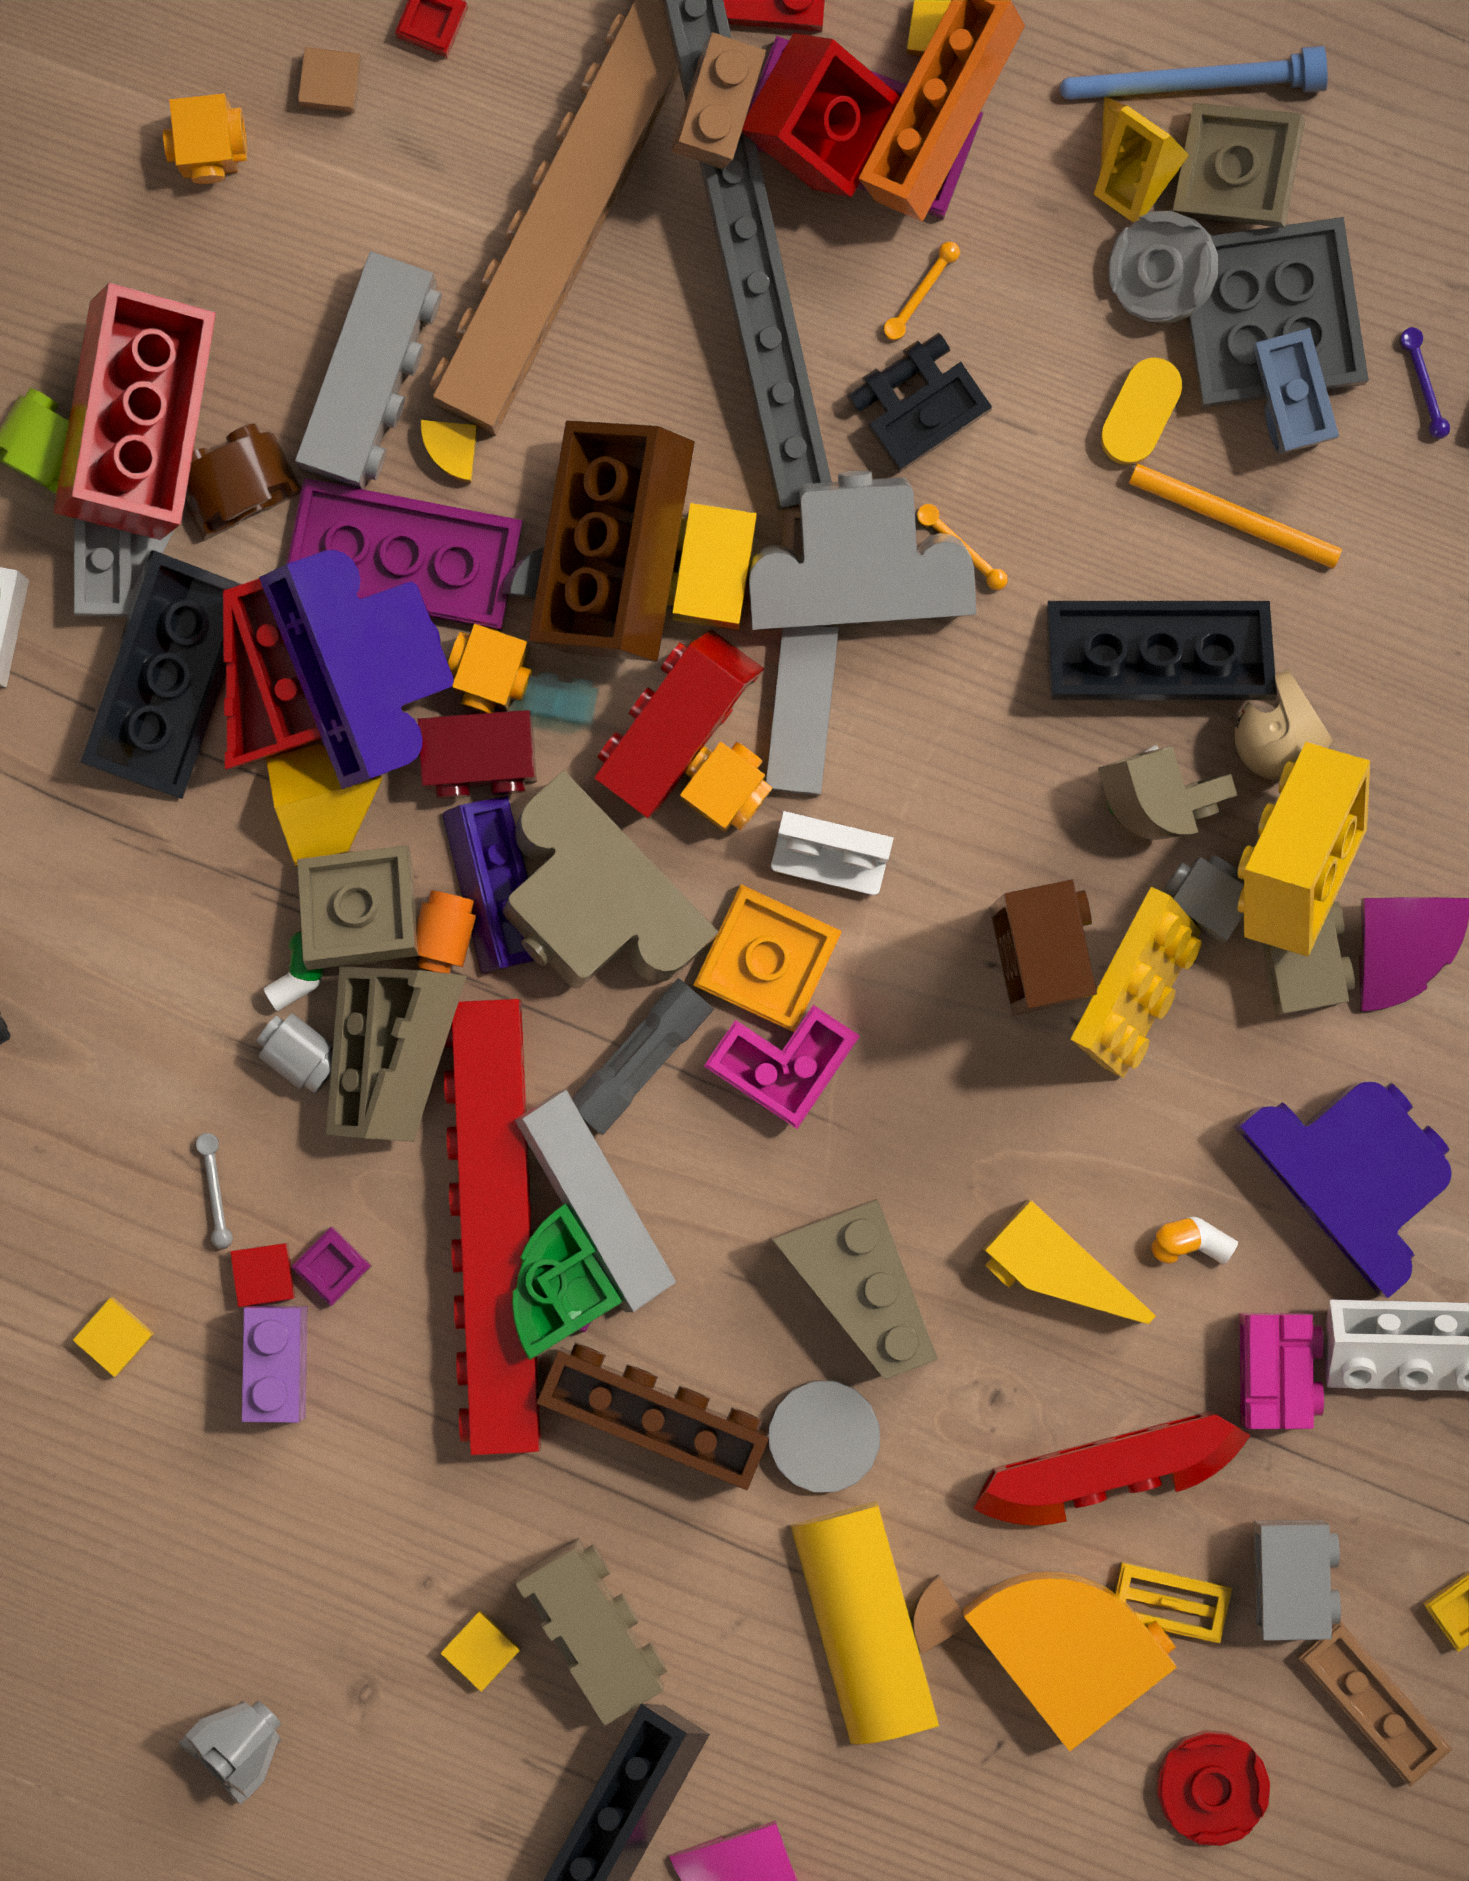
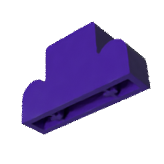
M326 550L299 559L260 576L259 579L341 789L369 780L414 761L422 748L421 729L414 718L408 713L402 712L401 707L450 688L454 683L453 675L440 645L439 631L430 619L418 586L414 582H407L360 599L357 596L361 581L359 570L349 556L337 550Z

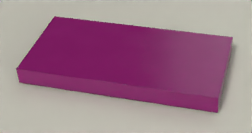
M304 478L287 564L326 550H337L349 556L359 570L361 581L357 596L360 599L407 582H414L420 590L431 618L472 626L475 623L489 629L502 631L509 597L508 595H502V590L507 574L515 567L523 521Z

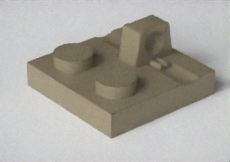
M1193 103L1184 149L1189 156L1181 166L1173 211L1195 219L1285 228L1305 126L1303 115L1292 112Z
M408 845L297 859L303 962L307 970L352 964L365 965L378 963L383 960L419 956L412 856Z

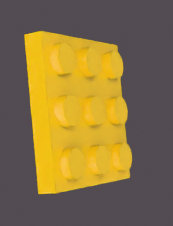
M1150 887L1097 988V995L1092 997L1070 1039L1104 1069L1122 1078L1125 1077L1129 1067L1136 1069L1142 1062L1150 1042L1146 1038L1155 1018L1161 1020L1169 1011L1176 994V990L1172 986L1182 968L1188 970L1192 966L1201 948L1202 941L1198 939L1201 930L1170 895Z

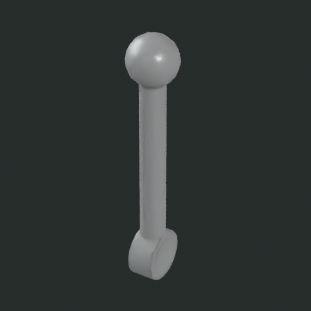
M204 1133L198 1137L196 1147L204 1155L215 1227L211 1235V1242L215 1248L226 1249L231 1245L233 1235L225 1225L215 1153L218 1151L220 1143L215 1135Z

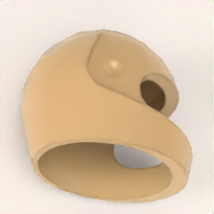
M1288 669L1275 674L1280 693L1278 707L1274 711L1264 713L1258 711L1248 701L1238 717L1234 730L1236 750L1243 763L1253 773L1271 780H1280L1286 763L1288 761H1297L1305 742L1329 748L1333 742L1330 734Z

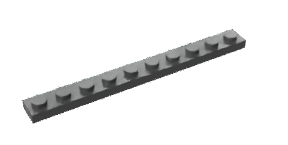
M663 0L685 101L687 100L703 44L713 32L732 39L723 0ZM741 132L733 160L725 169L700 161L699 163L777 507L781 509L799 505V489L802 485L832 482L756 144Z

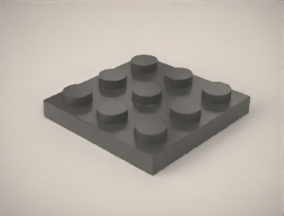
M1344 217L1286 225L1285 228L1269 227L1211 236L1218 253V277L1209 299L1195 314L1187 317L1201 408L1267 399L1253 345L1256 342L1308 328L1311 330L1327 390L1365 385L1369 381Z

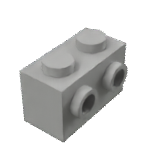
M1321 1519L1254 1520L1256 1634L1263 1640L1332 1639V1625L1340 1624L1341 1621L1340 1594L1338 1590H1331L1330 1568L1339 1567L1340 1548L1338 1534L1330 1533L1329 1524Z

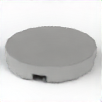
M1173 211L1149 212L1139 217L1140 220L1134 222L1130 228L1126 227L1116 238L1109 256L1108 280L1113 293L1117 294L1119 301L1129 314L1155 324L1176 323L1195 314L1209 299L1218 277V253L1211 235L1196 220Z
M812 1380L792 1389L777 1405L769 1424V1449L778 1469L793 1484L812 1492H838L856 1484L872 1468L880 1448V1425L871 1404L856 1389L835 1380Z

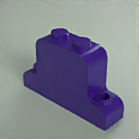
M1376 1082L1351 1084L1305 1124L1283 1102L1277 1107H1258L1250 1111L1233 1127L1378 1296L1389 1298L1409 1280L1412 1274L1411 1259L1415 1256L1410 1247L1398 1235V1230L1444 1191L1451 1180V1166L1444 1156L1450 1149L1444 1140L1428 1125L1424 1129H1420L1407 1114L1413 1109L1412 1104L1393 1083L1388 1084L1386 1087Z

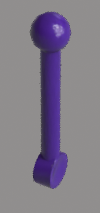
M1411 327L1402 333L1400 345L1403 349L1410 352L1431 419L1428 426L1429 433L1436 439H1443L1450 432V424L1441 416L1420 346L1423 343V334L1419 329Z

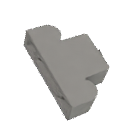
M848 471L838 474V482L802 485L799 489L802 554L799 556L795 555V552L788 547L773 544L760 549L754 554L749 563L748 581L752 630L976 615L974 565L968 549L960 539L951 534L943 533L929 536L921 542L920 547H917L914 492L910 482L902 477L872 479L871 471Z

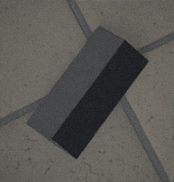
M151 550L77 762L118 778L183 799L226 675L223 636V590L241 585L240 583Z
M1048 601L1047 671L1051 700H1276L1277 687L1270 601Z

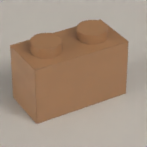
M713 32L703 44L671 152L721 169L726 168L733 160L766 50Z

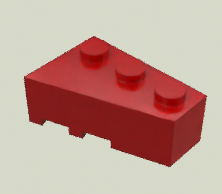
M258 578L223 590V636L227 698H224V716H227L226 770L240 768L320 741L322 737L260 579Z
M712 629L690 643L688 647L680 642L660 668L667 676L655 692L647 687L630 709L628 714L636 720L626 734L623 736L616 731L598 754L597 758L604 764L594 778L645 817L649 818L662 806L686 774L685 771L690 763L705 746L718 726L724 724L733 712L732 707L752 681L755 683L765 668Z

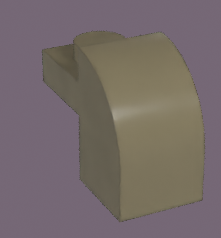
M1173 746L1143 752L1098 767L1105 794L1113 814L1128 831L1144 839L1162 840L1198 833L1195 820L1218 813L1217 802L1237 796L1231 774L1203 779L1184 785Z

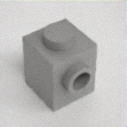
M1213 855L1209 862L1199 857L1194 860L1190 867L1181 862L1164 888V891L1172 895L1171 897L1199 929L1219 943L1228 940L1244 913L1237 910L1240 893L1244 884L1237 880L1238 869L1217 856Z

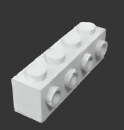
M1330 1300L1323 1337V1357L1327 1387L1455 1390L1469 1392V1303Z

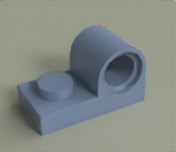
M1310 328L1256 342L1253 345L1268 400L1264 406L1265 419L1276 453L1283 454L1337 439L1339 433Z

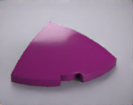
M1397 897L1361 899L1360 1012L1389 1008L1410 1000L1427 989V983L1440 972L1445 964L1450 965L1461 947L1468 927L1469 898Z

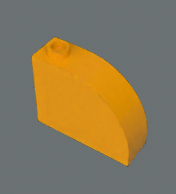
M1051 1571L1018 1575L989 1588L962 1609L965 1619L1069 1752L1177 1668L1169 1655L1177 1647L1156 1620L1147 1627L1129 1604L1125 1603L1113 1591L1079 1575Z

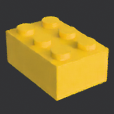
M1305 742L1297 761H1288L1286 763L1278 788L1281 794L1276 804L1268 803L1265 806L1258 828L1260 838L1255 847L1248 845L1245 848L1238 867V878L1244 880V886L1240 893L1237 907L1238 912L1244 913V937L1309 957L1367 831L1370 760Z

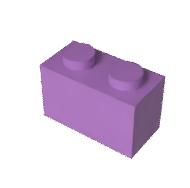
M251 1305L244 1308L242 1422L299 1423L306 1418L308 1306Z

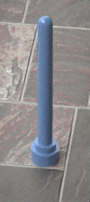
M1324 46L1302 47L1300 53L1290 54V60L1068 77L1060 83L1059 91L1063 98L1074 100L1291 82L1292 88L1302 87L1303 93L1327 90V58Z

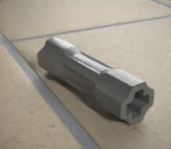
M678 978L650 1009L648 1016L606 1064L596 1071L572 1097L582 1118L601 1135H604L628 1108L633 1097L679 1045L689 1039L714 1009Z

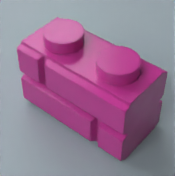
M1239 1313L1240 1426L1246 1429L1314 1428V1416H1322L1324 1411L1322 1382H1313V1359H1322L1323 1357L1322 1326L1313 1325V1315L1308 1313Z

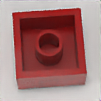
M793 33L749 110L741 132L812 190L852 197L860 183L858 178L901 97L834 39Z

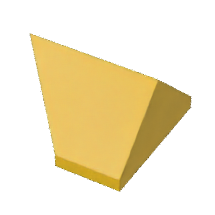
M1104 97L1101 172L1093 195L1134 223L1140 220L1139 217L1149 212L1189 154L1171 135L1128 105Z
M321 744L266 758L274 808L295 866H298L297 859L350 852V847L383 777L379 775L341 789L327 750Z

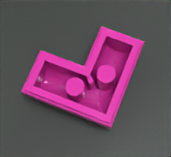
M815 1005L811 1007L782 1051L735 1020L704 1067L798 1129L860 1036Z

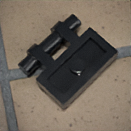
M940 333L935 334L922 344L918 340L903 349L904 356L881 372L875 368L862 377V385L847 394L850 403L858 413L875 402L885 412L869 423L868 428L899 473L992 410V405L962 362H959L942 374L935 361L951 350ZM918 374L926 385L901 402L894 389Z

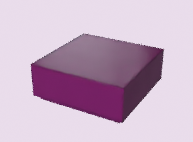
M333 1226L292 1266L330 1306H333L372 1267Z

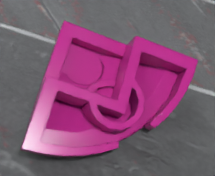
M776 1820L725 1839L723 1836L717 1837L669 1856L681 1881H798Z

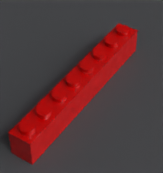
M520 999L459 1001L444 1048H453L454 1070L444 1071V1091L446 1104H456V1126L447 1127L448 1160H458L459 1182L449 1183V1206L451 1217L460 1216L461 1239H452L451 1242L453 1273L463 1272L464 1295H454L455 1329H465L466 1351L457 1352L456 1354L458 1386L468 1385L469 1408H459L460 1442H470L471 1455L539 1452L541 1449L540 1405L537 1404L539 1399L537 1356L531 1360H528L516 1334L512 1314V1291L516 1290L518 1275L522 1265V1261L519 1258L532 1236L528 1142L515 1122V1119L527 1112L522 1001Z

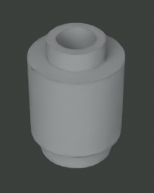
M293 1013L285 1021L276 1015L256 1040L263 1047L258 1058L299 1090L306 1087L316 1094L331 1077L333 1044Z

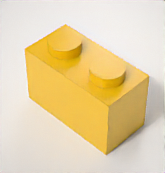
M690 503L688 518L682 517L677 550L682 551L679 572H673L667 603V605L674 606L673 620L739 631L757 513Z

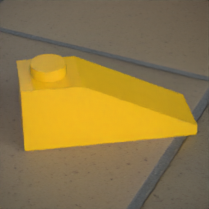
M1026 1200L982 1248L991 1257L984 1266L1008 1288L1017 1281L1026 1289L1146 1324H1150L1156 1317L1152 1311L1031 1200Z

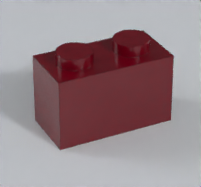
M530 710L417 719L423 739L420 751L422 786L426 791L436 790L437 799L469 797V787L492 786V794L494 795L526 792L525 783L537 782L533 719Z

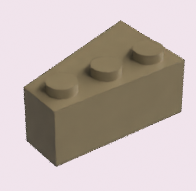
M340 966L326 1135L414 1142L467 975L421 970Z
M878 1199L868 1201L771 1238L884 1379L938 1360Z
M577 1538L522 1571L515 1585L523 1598L529 1596L544 1621L541 1623L543 1630L550 1641L555 1640L569 1664V1671L605 1726L661 1693L664 1689V1682L660 1676L668 1671L653 1644L650 1642L642 1647L631 1627L638 1624L639 1621L625 1596L621 1593L614 1598L605 1584L603 1578L609 1575L610 1571L597 1548L593 1544L585 1549L580 1539Z

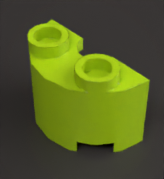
M30 387L25 397L19 395L0 427V462L56 494L69 421L55 413L59 406L57 402Z

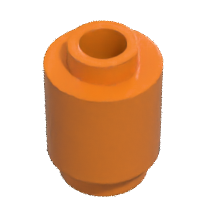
M430 890L428 902L421 903L416 923L419 955L417 956L419 957L417 968L450 974L452 965L457 967L464 966L476 918L475 915L471 914L473 900Z

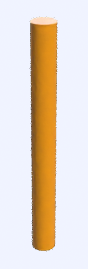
M1138 463L1128 483L1332 569L1335 568L1342 552V548Z

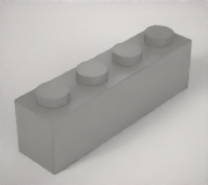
M372 251L369 252L295 460L301 470L359 489H365L368 478L375 481L378 479L387 449L380 447L387 426L392 428L397 426L404 407L405 396L398 394L405 374L414 376L422 357L424 345L417 342L424 322L429 324L434 322L441 303L442 292L435 290L437 282L432 272Z

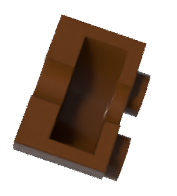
M255 423L248 424L227 435L226 440L228 444L210 453L207 452L206 448L193 451L185 505L203 541L238 525L241 520L251 514L265 509L269 510L301 494L302 489L274 433H260Z

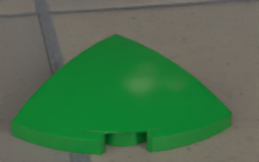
M566 1203L541 1223L530 1237L519 1258L522 1261V1265L518 1275L516 1290L512 1291V1314L516 1334L528 1360L536 1357L622 1303V1300L593 1256V1253L596 1251Z

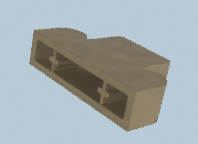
M565 770L535 795L523 809L514 832L516 844L522 853L529 858L538 861L546 860L547 862L509 896L503 908V915L524 937L521 943L526 952L542 966L549 963L572 988L578 989L584 986L625 947L631 949V964L637 974L653 982L668 981L696 958L719 933Z

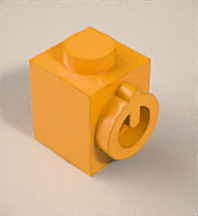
M225 93L169 99L172 128L163 129V142L167 162H176L182 177L191 178L192 182L196 184L218 183L225 180V174L238 173L237 162L247 161L248 154L242 108H231Z
M475 623L471 634L461 631L457 636L448 660V665L454 679L452 688L455 693L463 695L461 705L481 713H493L495 707L508 711L512 699L522 701L532 673L531 669L524 667L530 650L528 642Z
M720 741L713 752L704 746L690 763L685 773L692 780L680 794V799L723 832H726L731 824L741 831L762 805L773 787L764 781L765 774L758 770L763 761L757 755L737 741L731 749Z

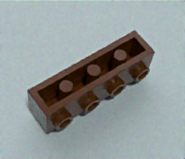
M575 1342L571 1351L562 1347L558 1350L537 1404L748 1491L769 1440V1433L759 1429L763 1421L762 1419L734 1407H731L728 1416L707 1408L710 1401L709 1397L680 1385L676 1394L656 1387L655 1384L658 1376L633 1365L627 1364L624 1372L603 1365L606 1357L605 1354Z

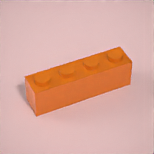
M951 0L858 178L876 202L923 222L1025 27L1011 0Z

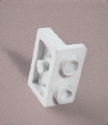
M784 811L771 869L774 872L869 895H877L881 888L894 837Z

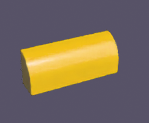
M877 1501L791 1524L790 1527L850 1743L854 1745L877 1743L939 1727Z

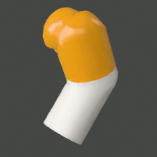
M1188 1217L1164 1224L1156 1232V1239L1152 1242L1151 1250L1156 1259L1166 1264L1175 1263L1179 1255L1200 1250L1222 1265H1225L1234 1253L1238 1241L1198 1217Z

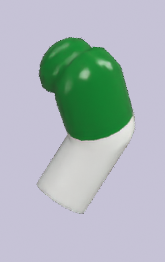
M301 931L295 933L289 940L288 947L292 952L288 973L263 988L277 1012L315 990L322 981L324 968L307 970L303 962Z

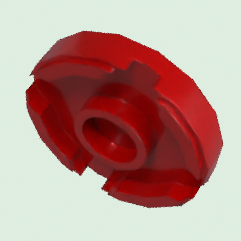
M1204 1730L1185 1736L1167 1752L1158 1770L1156 1794L1163 1815L1178 1833L1198 1844L1223 1846L1243 1839L1258 1824L1260 1818L1263 1817L1269 1806L1270 1780L1264 1762L1246 1741L1228 1732Z

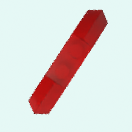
M1206 1411L1017 1461L992 1469L982 1486L973 1509L991 1518L1020 1525L1038 1526L1067 1522L1063 1503L1065 1501L1073 1500L1075 1508H1080L1106 1501V1491L1127 1485L1129 1493L1147 1491L1161 1486L1160 1476L1167 1474L1171 1478L1175 1492L1196 1486L1223 1469L1239 1453L1251 1435L1213 1412Z

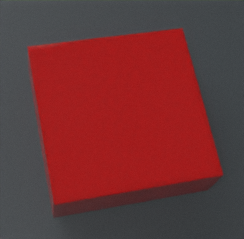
M408 0L395 31L396 38L448 58L468 10V4L462 0Z
M288 1243L230 1251L238 1307L296 1298Z

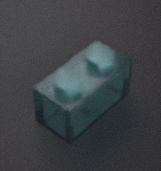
M538 672V677L529 675L523 710H530L531 714L593 726L599 690L592 687V681L573 678L572 683L558 681L559 675L547 672Z

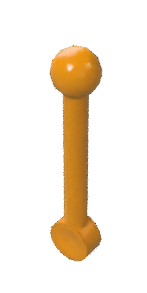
M947 241L940 246L938 250L939 258L897 318L893 317L886 321L884 333L889 340L898 341L904 337L906 322L947 264L953 263L959 258L960 249L956 243Z
M925 504L919 508L917 519L920 525L926 528L933 527L938 533L951 534L963 542L972 557L973 565L986 576L989 588L1002 590L1007 585L1008 576L1005 571L993 569L939 519V510L936 506Z

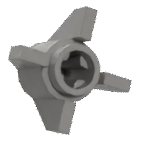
M240 1701L235 1707L200 1719L179 1742V1745L192 1757L200 1761L222 1783L233 1800L241 1805L265 1780L275 1748L282 1741L275 1731L281 1723L261 1702L256 1701L250 1706L246 1702Z

